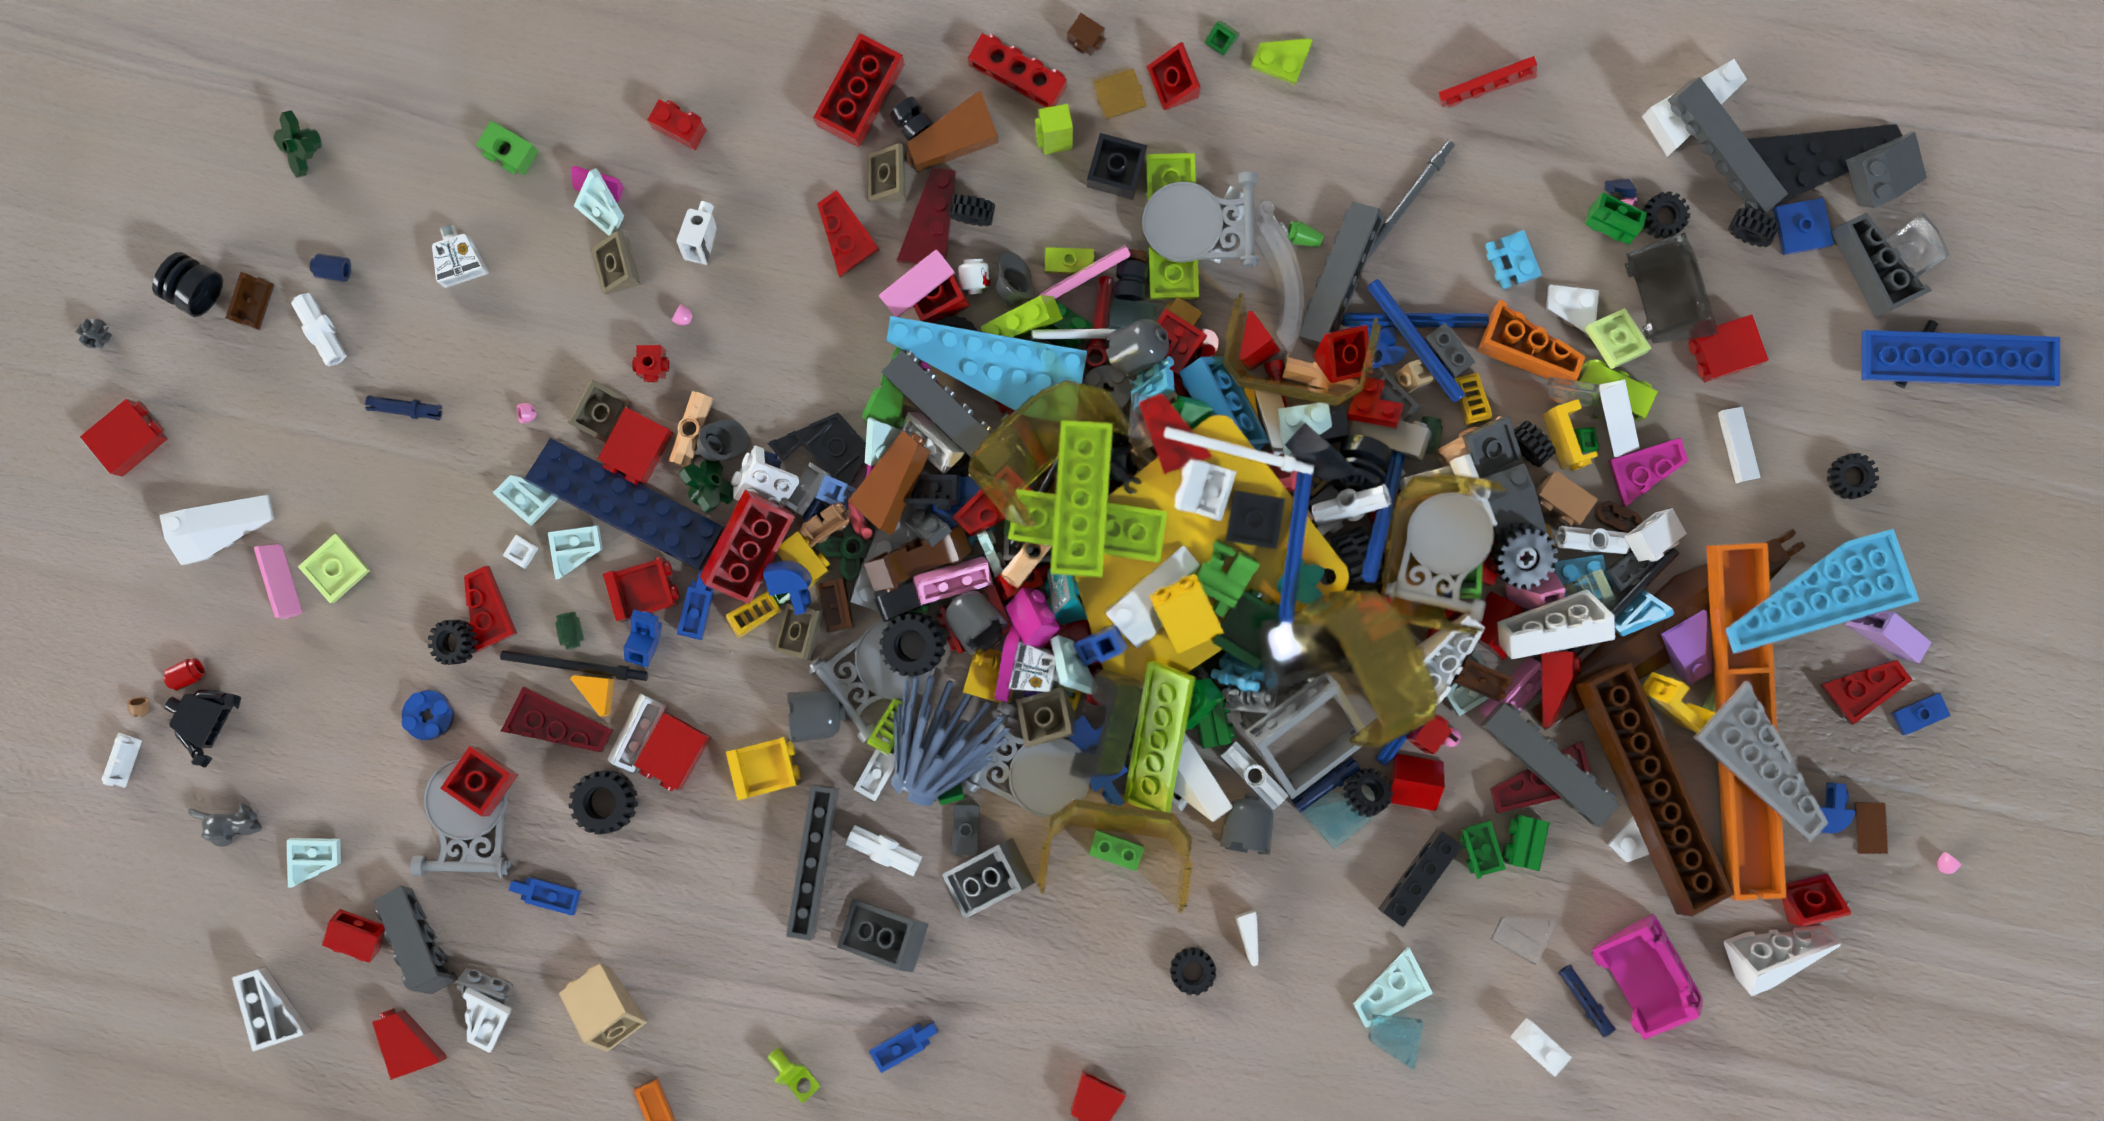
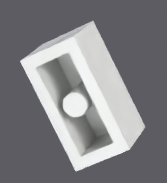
M1671 508L1655 512L1624 537L1638 562L1645 560L1654 562L1664 556L1663 552L1665 550L1676 547L1680 543L1679 540L1687 533L1675 511Z
M1527 1018L1510 1036L1555 1077L1572 1058Z

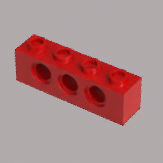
M981 33L968 56L970 67L1045 108L1057 105L1067 87V79L1064 78L1065 75L1056 69L1051 71L1044 67L1040 60L1034 57L1029 59L1022 55V51L1014 46L1007 47L1002 44L998 37L992 34L987 36ZM995 55H1001L1004 58L1001 62L991 60ZM1018 66L1025 69L1021 74H1016L1012 70ZM1043 78L1046 83L1038 86L1034 84V80Z

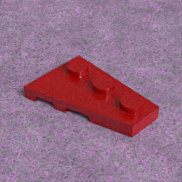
M835 190L817 203L837 272L841 278L877 253L879 248L838 190Z
M1163 393L1138 402L1164 474L1185 467L1190 459L1202 461L1213 457L1205 447L1164 437L1166 427L1192 434L1194 432Z
M1005 465L953 516V519L970 536H973L1012 516L1016 489L1033 490Z
M484 566L465 575L466 606L469 607L470 616L468 625L473 627L471 632H476L477 634L476 637H473V641L478 640V645H473V648L477 649V653L516 635L517 631L490 566Z
M1892 660L1819 685L1848 723L1854 725L1913 679L1898 660Z

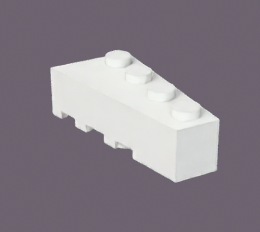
M1735 59L1703 76L1702 80L1720 104H1723L1747 78ZM1671 96L1650 107L1642 116L1667 157L1691 135L1686 130V124L1671 110V104L1668 102Z
M1588 589L1497 622L1499 646L1511 659L1615 639L1614 615Z

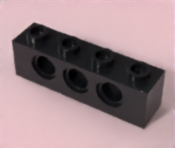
M1436 829L1378 910L1401 927H1404L1460 851L1462 845L1442 830Z

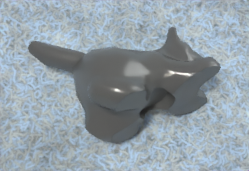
M244 802L240 804L237 812L227 815L208 814L192 808L188 810V813L193 818L203 820L201 836L205 840L211 841L215 846L225 847L232 844V837L235 834L250 835L262 829L260 824L254 823L257 819V814L253 812L249 805L246 806Z

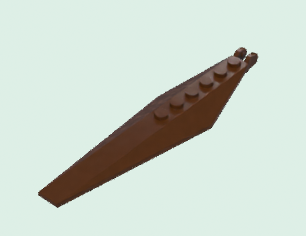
M1793 528L1778 538L1764 542L1768 543L1770 581L1791 559V556L1805 547L1802 541L1795 543L1787 551L1781 546L1782 543L1794 537L1796 532ZM1707 564L1673 576L1653 595L1673 609V616L1623 637L1615 632L1614 640L1602 642L1581 662V672H1577V678L1554 725L1585 709L1575 687L1576 683L1614 664L1631 662L1639 680L1671 663L1661 634L1702 610L1707 611L1710 619ZM1541 699L1530 711L1543 727Z

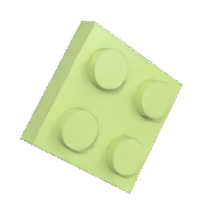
M1625 308L1597 320L1585 328V331L1610 369H1614L1646 354L1652 349Z
M334 534L298 566L329 603L333 604L371 571L339 534Z

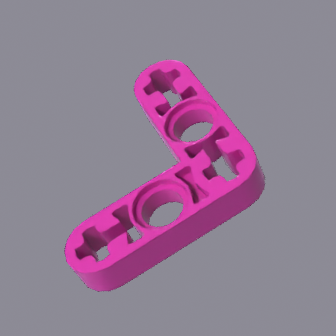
M1014 624L1004 644L995 693V700L1007 703L1012 690L1009 689L1018 645L1021 641Z

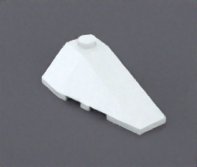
M269 495L188 508L160 515L164 539L181 565L207 560L214 556V553L224 547H229L237 539L252 533L274 519Z
M1183 545L1108 607L1106 614L1119 630L1139 649L1157 634L1163 625L1149 596L1162 587H1168L1185 576L1195 574L1200 564Z
M1185 734L1174 793L1178 794L1197 811L1214 822L1228 813L1233 806Z
M1825 925L1797 927L1793 931L1778 932L1777 929L1769 930L1765 934H1755L1754 931L1744 932L1724 940V946L1735 978L1751 996L1775 987L1841 945V942Z

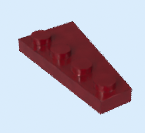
M931 168L897 257L898 263L918 264L935 250H938L946 260L951 223L949 211L952 196L954 195L956 170Z
M522 687L501 732L603 752L613 729L536 691Z
M1579 741L1560 751L1563 755L1567 753L1578 762L1576 766L1582 772L1585 770L1590 772L1583 741ZM1529 769L1490 788L1496 813L1561 798Z

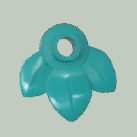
M1301 558L1296 599L1303 604L1316 603L1323 599V594L1316 585L1321 580L1325 569L1315 564L1304 565L1303 558ZM1284 575L1277 582V590L1280 595L1282 593Z

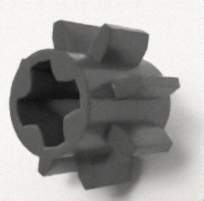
M86 318L76 330V333L81 335L79 341L88 348H103L112 336V334L107 332L109 326L104 321L96 318L91 320Z

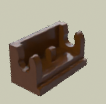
M240 272L225 318L236 324L260 330L275 284L260 277L255 278L247 273Z
M839 578L819 583L818 588L827 633L855 628L845 579Z
M1464 659L1461 664L1463 668L1459 675H1455L1453 683L1500 702V699H1505L1507 696L1505 691L1508 686L1512 685L1514 678L1470 659Z
M1855 802L1857 853L1888 854L1886 803Z

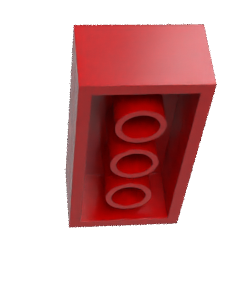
M859 33L813 116L816 126L860 148L905 66L903 55Z
M745 489L700 575L703 583L708 587L750 604L764 577L763 572L767 564L772 562L795 518L792 512L786 507Z

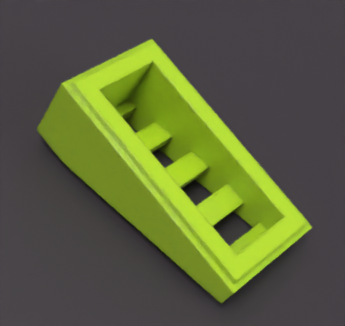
M895 698L886 709L867 741V744L887 755L890 754L894 747V735L883 729V727L894 732V723L889 721L888 718L894 721L893 712L895 711L898 723L899 703L902 705V702ZM879 734L882 737L888 739L890 743H887L882 739L878 738L877 735Z

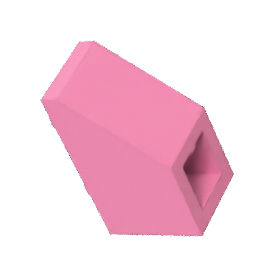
M1555 571L1553 573L1548 572L1546 575L1549 579L1546 582L1542 579L1539 580L1541 585L1538 587L1531 584V589L1526 590L1523 587L1517 589L1506 583V599L1518 604L1520 607L1532 610L1564 598L1565 588Z

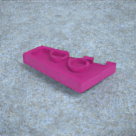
M1681 438L1608 460L1623 507L1628 506L1638 496L1647 492L1653 485L1688 462Z

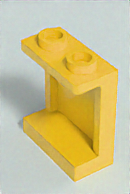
M1579 399L1556 406L1542 414L1551 441L1556 449L1561 469L1570 467L1571 472L1592 464L1591 459L1598 456L1597 451L1586 455L1582 454L1569 416L1582 409Z
M1196 574L1185 576L1178 582L1168 587H1162L1149 596L1177 654L1216 637L1218 634L1224 633Z
M1652 672L1642 685L1645 696L1652 705L1673 723L1698 733L1716 714V712L1691 703L1684 704L1681 700L1689 690V687L1683 682Z
M788 736L726 752L737 801L799 785L798 780L802 779L801 771L798 764L794 765L792 755L796 754L795 747L791 740H788Z

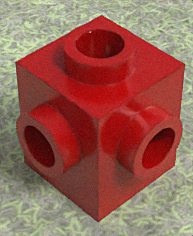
M636 345V357H633L632 367L636 375L643 379L644 382L656 383L658 379H666V372H669L670 361L669 357H666V349L661 345Z

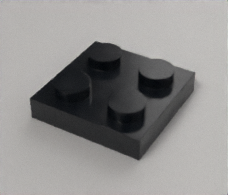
M1234 490L1225 540L1277 549L1285 498Z

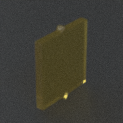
M1134 69L1094 81L1099 97L1098 103L1102 106L1106 120L1146 107L1141 91L1143 86L1139 85Z

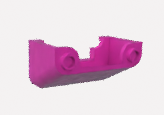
M1654 914L1638 920L1593 947L1592 956L1595 963L1605 969H1610L1633 1009V1018L1630 1019L1631 1025L1636 1033L1641 1034L1643 1040L1700 1018L1703 1006L1700 991Z

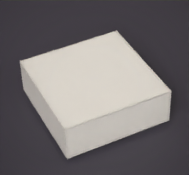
M515 535L503 556L526 569L539 548L522 537Z

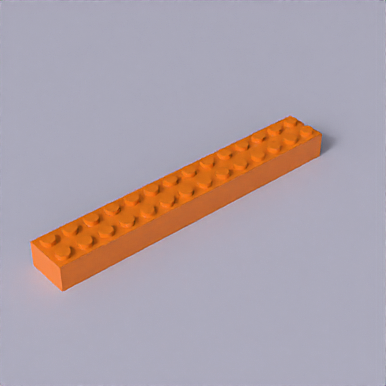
M1768 543L1708 545L1706 548L1715 712L1726 703L1745 681H1748L1753 688L1752 691L1757 700L1761 702L1765 709L1764 712L1771 725H1774L1777 731L1773 643L1733 654L1725 630L1770 597ZM1718 760L1723 870L1734 894L1729 898L1735 901L1758 900V897L1762 899L1786 898L1782 817Z

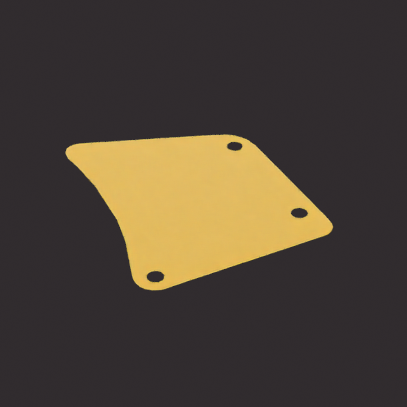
M1224 415L1211 416L1192 430L1196 435L1254 449L1233 420ZM1207 448L1213 457L1202 460V462L1236 471L1221 521L1175 508V495L1178 489L1181 488L1184 479L1182 476L1184 467L1164 474L1158 457L1133 476L1138 477L1142 483L1135 484L1134 482H1129V487L1137 490L1136 493H1127L1123 484L1110 494L1107 503L1160 510L1168 513L1160 563L1104 554L1102 577L1074 576L1092 634L1104 627L1113 625V621L1106 614V609L1183 545L1200 564L1195 572L1197 576L1203 562L1211 560L1213 541L1215 539L1235 548L1237 552L1240 550L1259 560L1260 565L1252 575L1245 590L1249 591L1250 588H1253L1264 595L1263 601L1268 604L1274 601L1280 605L1281 595L1277 590V582L1284 575L1294 499L1268 465L1256 460ZM1234 490L1285 498L1277 549L1225 540ZM1308 517L1306 519L1302 550L1304 565L1315 564L1324 569H1332L1336 574V579L1331 585H1324L1320 581L1316 585L1323 594V599L1320 601L1303 604L1296 599L1295 612L1340 595L1345 590L1349 579L1346 565ZM1228 556L1224 559V564L1221 567L1224 572H1227L1235 556ZM1208 595L1207 599L1212 607L1216 599ZM1215 614L1219 624H1221L1226 614L1223 617ZM1162 625L1158 633L1138 649L1120 631L1128 648L1122 654L1101 662L1115 708L1126 718L1138 716L1147 662L1156 661L1187 674L1222 650V648L1213 644L1211 639L1177 654Z

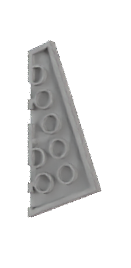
M1745 681L1694 738L1797 832L1811 842L1828 824V821L1814 796L1807 789L1804 783L1805 780L1793 764V759L1774 725H1771L1764 712L1765 709L1752 691L1751 684Z

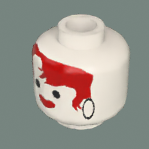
M983 259L963 260L964 264L958 267L961 289L968 290V294H983V289L991 285L989 265L983 263Z

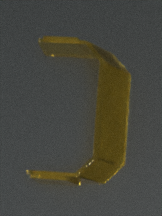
M1239 293V297L1235 298L1225 338L1227 346L1223 364L1239 387L1335 406L1363 390L1367 384L1369 372L1373 373L1381 340V325L1378 324V318H1374L1360 383L1342 393L1248 374L1236 357L1246 315L1244 293Z
M1070 380L1057 383L1041 390L1035 396H1031L1011 415L1006 414L1001 419L1003 423L979 444L980 447L972 453L968 475L998 507L1007 520L1026 528L1028 526L1033 528L1036 525L1017 496L1016 489H1026L1059 458L1061 420L1112 423L1113 432L1127 436L1132 434L1131 426L1109 391Z
M1434 474L1433 477L1413 476L1397 496L1396 506L1393 507L1389 537L1384 545L1386 556L1381 581L1383 583L1382 597H1385L1387 584L1394 581L1397 582L1408 539L1409 521L1420 504L1430 497L1442 493L1467 495L1470 490L1505 492L1506 488L1501 487V483L1465 475ZM1411 552L1406 571V581L1412 586H1418L1424 582L1426 577L1425 574L1418 572L1415 577H1420L1421 582H1412L1410 571L1415 566L1421 565ZM1430 572L1432 575V580L1435 576H1438V574ZM1445 580L1439 581L1436 586V592L1439 597H1442L1443 592L1440 586L1444 584ZM1395 597L1393 607L1389 611L1391 617L1410 620V624L1476 635L1478 631L1483 632L1482 627L1449 622L1442 607Z
M1327 592L1294 616L1293 625H1323L1341 641L1376 713L1377 718L1349 739L1351 744L1378 748L1434 719L1439 697L1435 690L1436 685L1422 658L1424 652L1421 647H1417L1405 620L1401 619L1398 610L1377 592Z
M1074 799L1050 817L1047 842L1043 841L1037 887L1041 888L1040 893L1044 894L1051 839L1072 825L1167 839L1182 857L1175 908L1178 913H1182L1183 908H1187L1192 862H1189L1192 836L1174 813Z

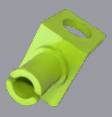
M780 1048L775 1049L767 1057L780 1073L774 1081L777 1084L787 1085L801 1103H805L820 1088L821 1085L804 1064L791 1063ZM802 1078H807L810 1081L811 1086L806 1093H801L798 1089V1082Z

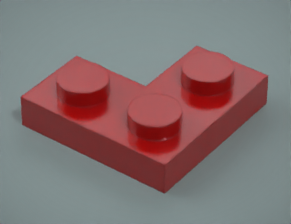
M1165 308L1156 322L1165 329L1171 343L1166 357L1170 356L1174 361V365L1169 369L1173 371V374L1180 377L1179 372L1190 363L1207 338V334Z
M1361 376L1348 411V420L1397 429L1403 411V403L1381 399L1385 388V380Z

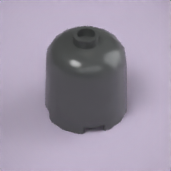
M1152 319L1138 320L1111 332L1107 337V340H1110V348L1106 349L1109 361L1116 371L1122 370L1127 378L1134 377L1155 364L1162 362L1169 351L1167 332L1158 322Z
M968 591L955 595L946 610L948 626L967 653L975 655V651L980 648L985 652L1002 639L1001 631L1003 628H1008V622L985 595L977 591Z
M830 691L790 692L787 694L790 714L788 716L792 743L830 738L838 733L841 721L845 720L844 705L839 706L838 698L834 693Z
M1245 794V799L1232 801L1231 805L1233 808L1225 814L1220 847L1247 853L1248 850L1258 851L1259 855H1270L1274 819L1271 807L1266 803L1260 802V796Z

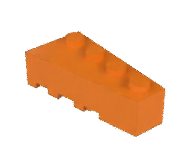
M1500 299L1492 309L1489 323L1485 328L1477 352L1563 386L1570 387L1578 379L1585 356L1559 338L1556 340L1546 333L1547 330L1540 325L1537 327L1525 319V315L1519 311L1515 312L1507 306L1506 302Z

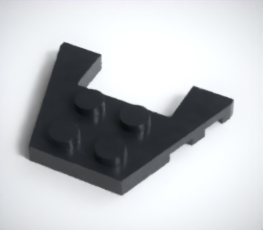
M839 412L768 443L783 461L801 445H804L832 478L842 481L851 486L865 462V441ZM817 499L818 501L824 504L825 508L831 506L830 504Z

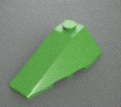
M896 347L892 355L891 361L897 356V354L902 349ZM882 374L880 383L882 386L880 389L875 387L861 417L866 424L868 418H873L879 422L901 429L905 420L902 417L905 395Z

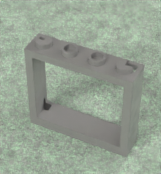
M1326 670L1245 731L1280 786L1291 799H1294L1371 740L1370 735L1339 683ZM1335 696L1353 727L1286 777L1267 746ZM1261 732L1262 735L1257 738L1256 735Z

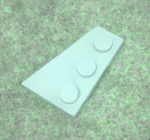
M1407 947L1361 994L1353 1005L1364 1027L1367 1028L1433 994L1410 948Z

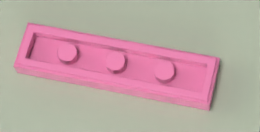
M1126 245L1120 247L1041 292V295L1054 296L1055 299L1130 257L1131 254Z

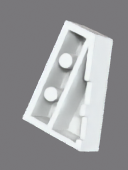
M266 967L232 978L252 1051L311 1032Z

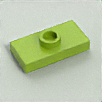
M1046 247L1045 273L1075 274L1094 263V249Z

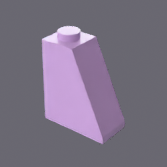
M1882 611L1850 620L1846 623L1848 628L1896 657L1915 663L1921 662L1932 643L1898 614L1891 611Z

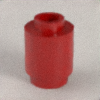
M197 658L192 660L186 659L165 669L163 681L169 689L179 691L200 681L201 677L205 675V669Z

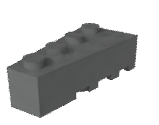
M1867 213L1831 230L1875 318L1932 291L1927 284L1923 285L1916 277L1918 273L1914 268H1909L1900 258L1902 254L1898 249L1892 248L1888 244L1886 235Z
M399 886L374 900L377 906L375 909L376 915L384 924L386 929L384 931L385 938L392 944L395 952L393 953V958L396 964L401 967L403 972L402 981L407 989L433 994L458 979L455 972L450 974L445 965L449 961L445 952L441 953L435 946L434 942L437 937L428 924H424L423 920L427 917L412 888Z

